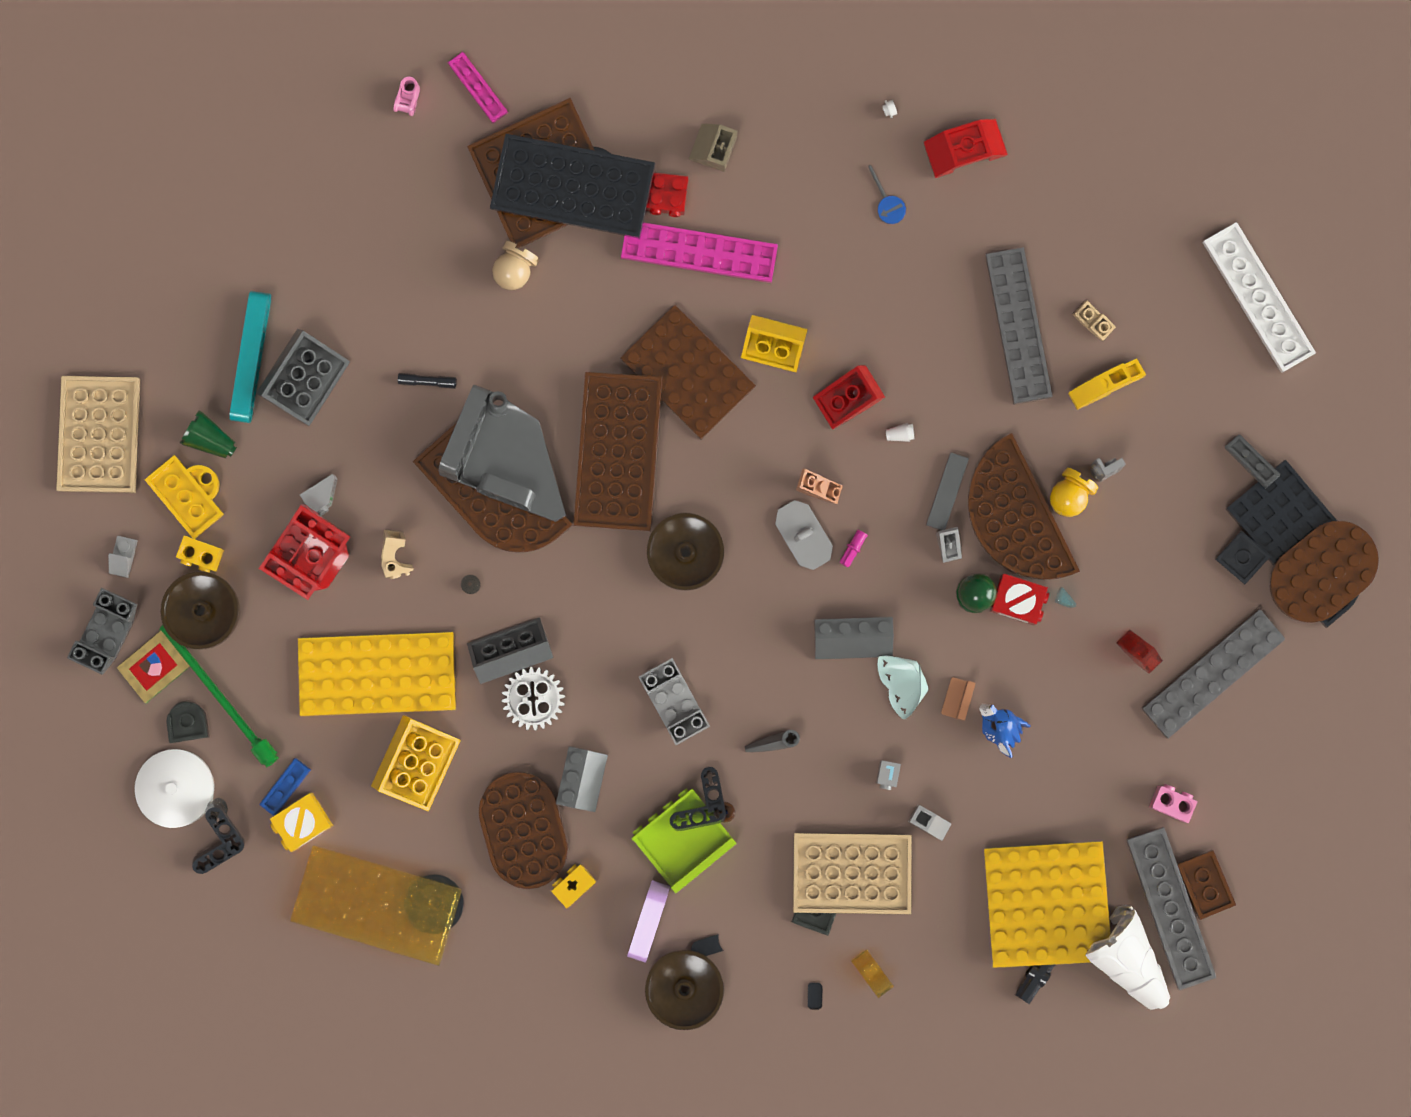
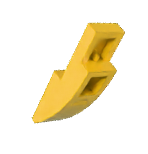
M1134 359L1094 377L1068 394L1078 410L1110 395L1124 386L1144 378L1146 374L1138 359Z

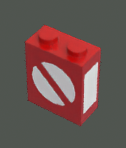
M1003 573L1000 576L997 586V597L991 606L990 612L1027 624L1037 625V622H1041L1044 611H1041L1043 603L1046 604L1049 598L1048 587Z

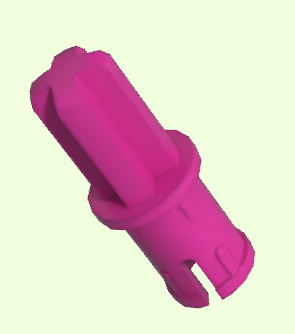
M860 530L856 531L850 544L846 545L847 549L840 559V564L845 567L851 565L857 553H860L859 549L866 537H868L867 534Z

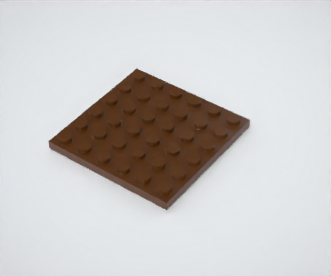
M571 98L467 146L491 200L505 134L594 150ZM497 211L510 242L517 244L516 249L567 226V224Z

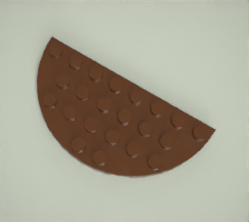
M1013 434L1007 435L987 451L980 460L971 479L968 494V511L971 525L978 541L997 563L1009 571L1024 577L1050 580L1071 576L1080 572Z

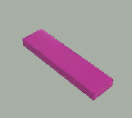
M461 52L447 62L492 123H495L508 113L464 52Z

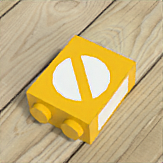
M313 793L307 794L270 818L272 830L276 834L279 833L283 839L281 844L290 852L297 850L334 826Z

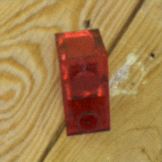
M1131 630L1116 642L1148 674L1163 661L1153 646Z

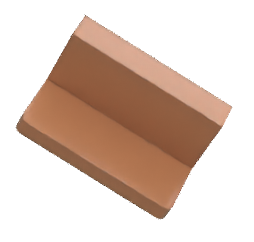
M952 677L941 714L965 721L976 683Z

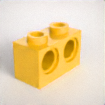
M184 536L176 558L181 559L180 563L191 567L193 563L199 566L198 570L210 573V570L217 571L224 550ZM193 547L194 555L187 557L186 552L188 548ZM207 554H211L213 557L209 564H206L204 561Z

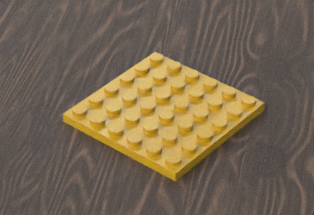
M1103 841L984 849L993 968L1090 963L1086 953L1091 945L1110 936Z

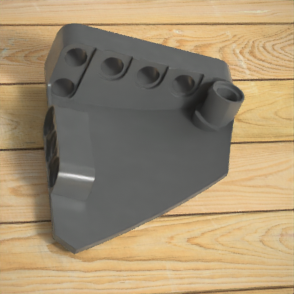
M473 385L441 459L439 475L475 488L485 496L554 522L565 517L566 513L539 420L509 402L504 393L499 391L492 392ZM501 400L503 404L497 406L494 404V401Z

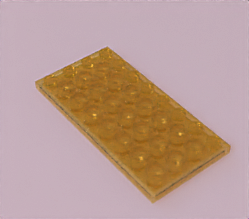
M313 845L290 921L439 966L462 889Z

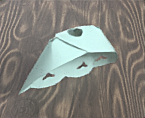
M879 656L877 663L878 672L882 683L889 689L890 703L895 712L902 719H906L912 715L928 692V685L920 664L917 661L899 657ZM883 660H885L886 662H888V663L885 665V667H883V665H884ZM895 695L900 697L898 702H896L897 698L895 697ZM901 708L906 709V714H904Z

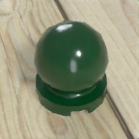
M980 573L971 574L962 579L958 584L956 597L959 606L965 611L981 613L994 604L997 597V589L993 580L987 575Z

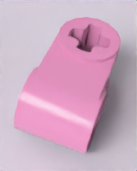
M413 77L402 79L394 102V112L402 111L409 113L410 116L414 115L420 87ZM408 84L415 85L412 91L406 90Z

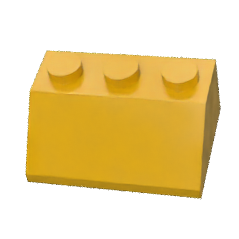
M752 315L741 358L797 372L808 329Z

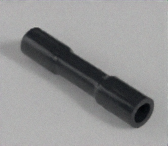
M398 374L399 385H424L456 389V377Z

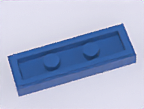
M294 758L259 805L273 816L277 815L311 769L297 758Z

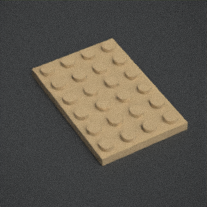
M61 377L56 491L136 493L140 378Z
M794 833L793 912L911 914L912 835Z

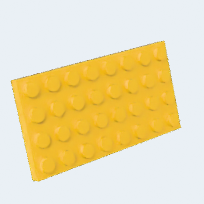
M453 632L298 638L300 716L456 710Z

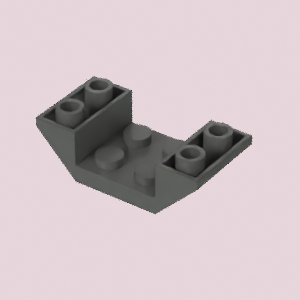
M101 588L93 603L96 609L80 641L74 642L67 659L103 675L117 658L134 623L137 604Z

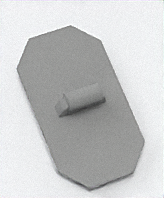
M794 500L778 509L775 525L798 564L814 570L830 561L833 545L810 506Z

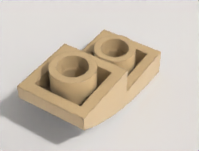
M1088 300L1084 301L1072 314L1101 341H1104L1116 328Z

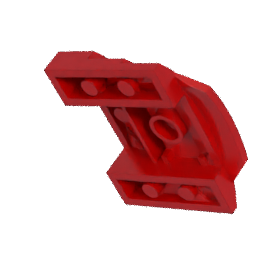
M302 503L259 569L309 600L314 591L326 589L330 586L348 559L349 553L346 543L351 536Z

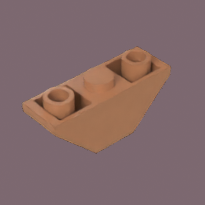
M802 469L796 490L808 496L837 504L843 486L807 469Z

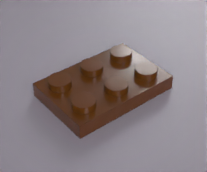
M1214 850L1177 864L1199 920L1236 906Z

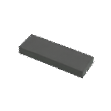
M1240 434L1225 446V449L1265 489L1280 477V473Z

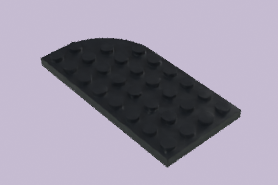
M1284 460L1275 467L1280 473V477L1266 489L1257 482L1226 508L1227 512L1243 531L1271 555L1268 560L1273 566L1279 557L1312 530L1322 524L1337 521L1287 460ZM1358 596L1330 618L1320 621L1323 626L1328 628L1354 605Z

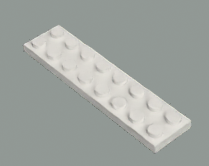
M1237 222L1202 242L1281 373L1316 353Z

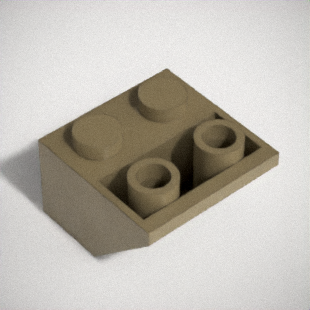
M701 124L689 160L725 172L737 140L738 131L719 124Z

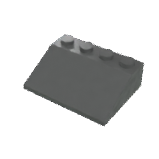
M297 329L256 393L310 426L350 361L305 331Z

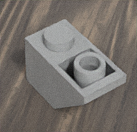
M920 805L915 807L908 820L909 823L941 841L951 826V823Z

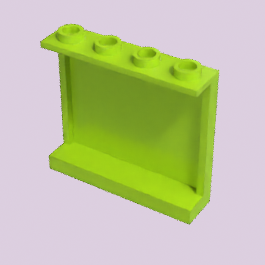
M687 788L678 795L679 800L675 803L671 800L663 807L665 811L662 814L658 815L655 813L649 818V824L646 827L640 826L633 831L634 836L631 838L675 893L679 892L737 844L721 823L685 831H676L671 827L670 817L674 813L706 806L693 789L689 791ZM705 811L706 816H707V821H709V820H710L709 816H713V814H710V815H709V814H708V811ZM696 813L693 815L694 822L699 823L703 820V814ZM686 815V820H681L678 817L677 821L674 822L677 826H681V822L687 821L688 825L691 824L689 815Z

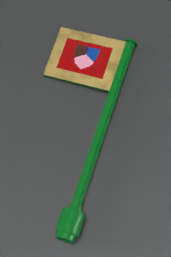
M163 625L160 627L158 634L117 667L144 703H148L191 667L252 743L251 746L253 748L250 751L260 764L268 768L279 759L277 752L267 739L262 740L255 735L187 648L174 641L168 635Z

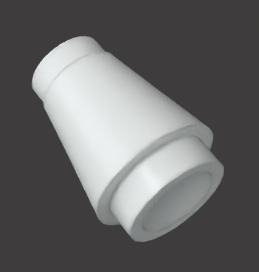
M905 423L886 429L887 441L910 442V440L915 439L913 424Z

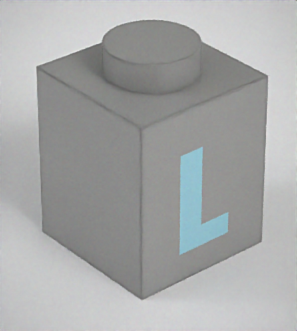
M880 760L876 783L880 784V788L891 790L892 787H897L901 764Z

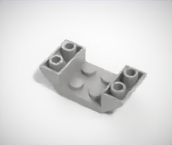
M673 658L638 677L675 745L710 727Z

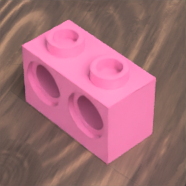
M1167 784L1157 786L1149 808L1184 823H1189L1198 802L1193 800V795L1183 791L1182 794L1174 792L1175 788ZM1164 793L1169 796V801L1166 804H1163L1160 800L1161 795ZM1181 801L1187 804V809L1184 812H1181L1178 807Z

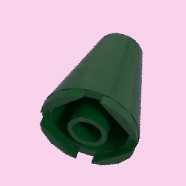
M199 410L195 415V420L191 421L185 431L180 444L225 459L227 456L231 457L237 448L234 446L235 441Z

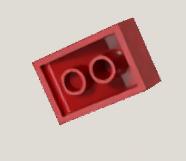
M866 365L856 366L813 397L832 430L885 398Z

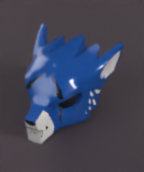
M982 704L979 709L983 718V734L988 741L998 746L1000 752L1012 758L1010 747L1014 748L1015 742H1021L1019 734H1023L1022 727L1029 728L1031 725L1015 716L1010 710H998L994 705ZM992 721H995L996 730L991 727Z

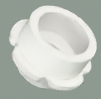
M885 100V105L882 106L885 116L893 118L892 116L897 115L893 100L888 102Z

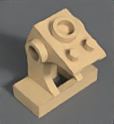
M384 530L381 566L386 578H398L402 573H405L407 576L414 569L413 565L403 564L395 559L397 549L405 547L403 532Z

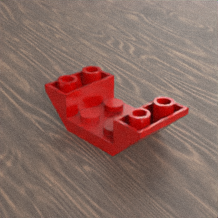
M996 119L977 120L945 130L923 142L935 178L951 174L956 168L984 159L992 161L1008 155Z

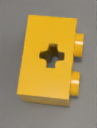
M582 864L572 866L567 871L569 875L564 880L560 877L552 885L554 889L551 892L566 909L597 882ZM569 880H571L572 882L576 880L578 882L576 884V890L575 888H568V886L570 885V883L568 882Z

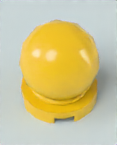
M1069 467L1062 473L1065 480L1059 481L1052 488L1050 494L1052 508L1056 513L1065 517H1073L1080 514L1087 506L1088 495H1095L1098 486L1089 479L1086 482L1079 477L1081 475L1080 472Z

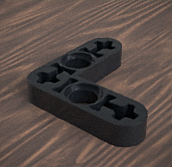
M706 767L701 772L706 806L674 813L670 817V825L674 830L685 831L719 824L725 820L726 809L719 774L715 768ZM708 772L715 775L712 777L713 786H710L708 778H705L708 776ZM710 791H718L719 797L716 800L709 799L708 794ZM716 809H718L719 812H722V814L719 815L720 818H716L713 815L709 816L710 820L707 821L705 811H708L709 815L714 814ZM696 813L703 814V820L699 823L693 821V815ZM686 815H689V820L691 822L690 825H688L687 821L681 822V826H677V824L674 823L677 821L678 817H680L681 820H686Z
M210 804L206 807L205 818L221 841L193 858L192 868L198 874L210 871L240 853L244 848L243 837L223 808L218 804ZM212 810L218 813V822L216 817L214 815H211ZM221 825H228L230 831L222 833L219 831ZM231 836L236 843H239L238 847L232 846ZM215 850H222L224 855L221 858H215L213 852ZM198 861L205 862V866H198Z

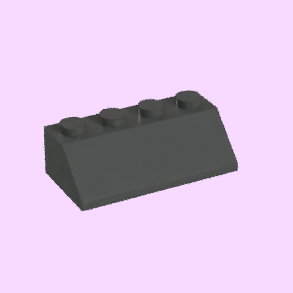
M540 617L467 643L473 669L480 684L554 658Z
M893 617L815 619V659L893 656Z

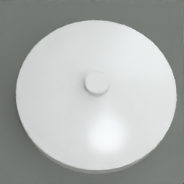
M171 749L153 755L143 764L135 781V797L142 813L155 824L169 828L187 826L200 819L205 814L206 807L211 804L214 795V780L209 767L200 757L185 750Z

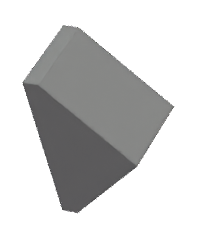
M958 527L938 531L936 537L943 563L961 559Z

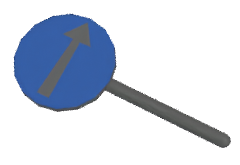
M869 165L868 168L884 198L878 205L880 219L887 224L899 223L906 214L905 203L897 196H886L872 166Z

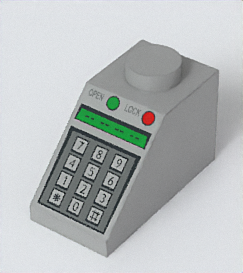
M331 474L300 494V496L309 508L322 516L332 506L338 479L335 475Z

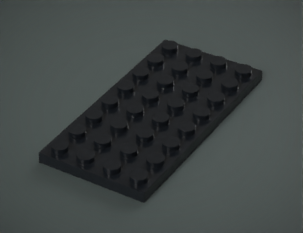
M505 134L490 209L640 239L656 163Z

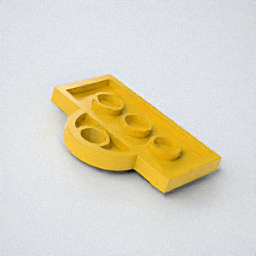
M174 455L144 479L193 539L197 538L224 515L213 501L219 491V479L216 473L206 466L195 465L186 469ZM206 473L212 476V480L208 484L202 482V477Z

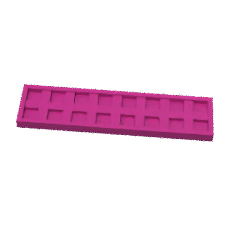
M643 223L640 239L624 236L621 259L772 283L778 244Z

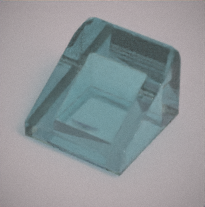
M1063 587L1059 588L1055 603L1071 609L1076 607V603Z

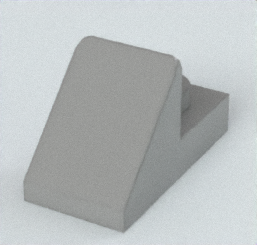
M117 536L113 554L109 553L108 555L109 574L129 578L138 540Z

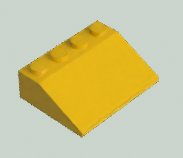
M403 715L371 787L381 793L429 812L461 740Z

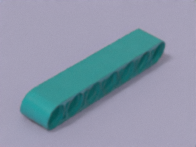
M250 291L230 408L231 421L250 423L252 420L271 304L270 293Z

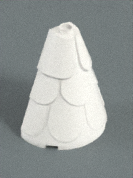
M1118 906L1109 918L1113 925L1117 924L1109 938L1094 942L1086 953V957L1148 1009L1165 1008L1169 1004L1170 995L1161 967L1157 964L1155 954L1149 944L1140 917L1132 906Z

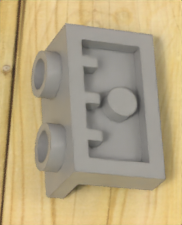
M1097 458L1091 464L1092 469L1090 471L1095 479L1102 482L1121 471L1126 464L1122 458L1119 460L1114 458L1103 465L1100 458Z

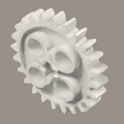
M530 667L529 673L522 669L523 675L516 672V679L509 678L512 684H505V687L509 690L508 692H502V694L507 696L506 699L502 700V702L507 703L503 710H510L507 717L514 716L512 723L520 721L519 727L526 724V730H529L530 726L533 725L534 730H537L540 724L544 729L545 722L552 725L550 719H558L555 715L556 712L562 713L559 706H564L565 704L560 702V699L565 698V695H560L559 692L564 688L557 687L560 681H553L554 674L550 677L547 676L548 670L541 674V668L539 667L536 672ZM532 681L534 682V694L539 698L535 701L536 716H533V703L528 700L529 697H532ZM540 683H546L548 686V690L544 694H540L537 690ZM522 684L528 687V692L525 695L518 693V688ZM542 702H546L549 705V710L546 713L539 711V705ZM522 704H528L530 708L529 712L525 715L519 711Z

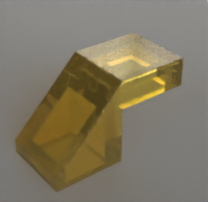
M865 950L851 961L878 998L894 987L868 950Z

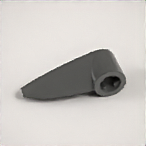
M794 730L783 731L745 746V751L767 752L791 748L799 743L800 736ZM788 733H793L792 736H796V739L793 740L794 744H789V741L786 742L785 738L788 737Z

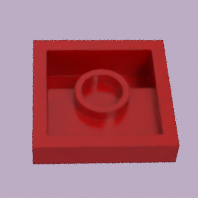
M654 173L646 211L652 215L666 213L670 217L684 215L689 177Z

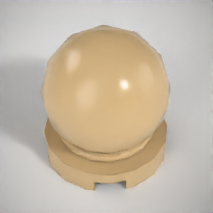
M510 241L505 242L503 246L505 254L500 255L494 262L492 272L494 280L501 288L516 290L526 284L530 276V266L536 267L539 260L537 256L526 249L523 252L516 249L517 244Z

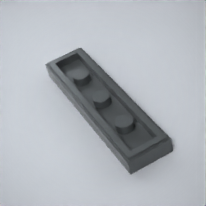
M950 453L926 526L941 531L946 529L969 458Z

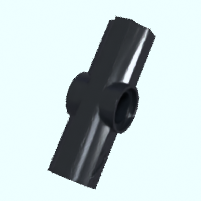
M1056 964L1030 966L1025 974L1026 978L1015 995L1030 1005L1039 989L1049 980L1050 972Z

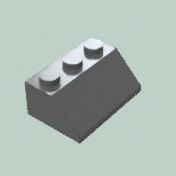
M569 746L556 804L595 812L608 755Z

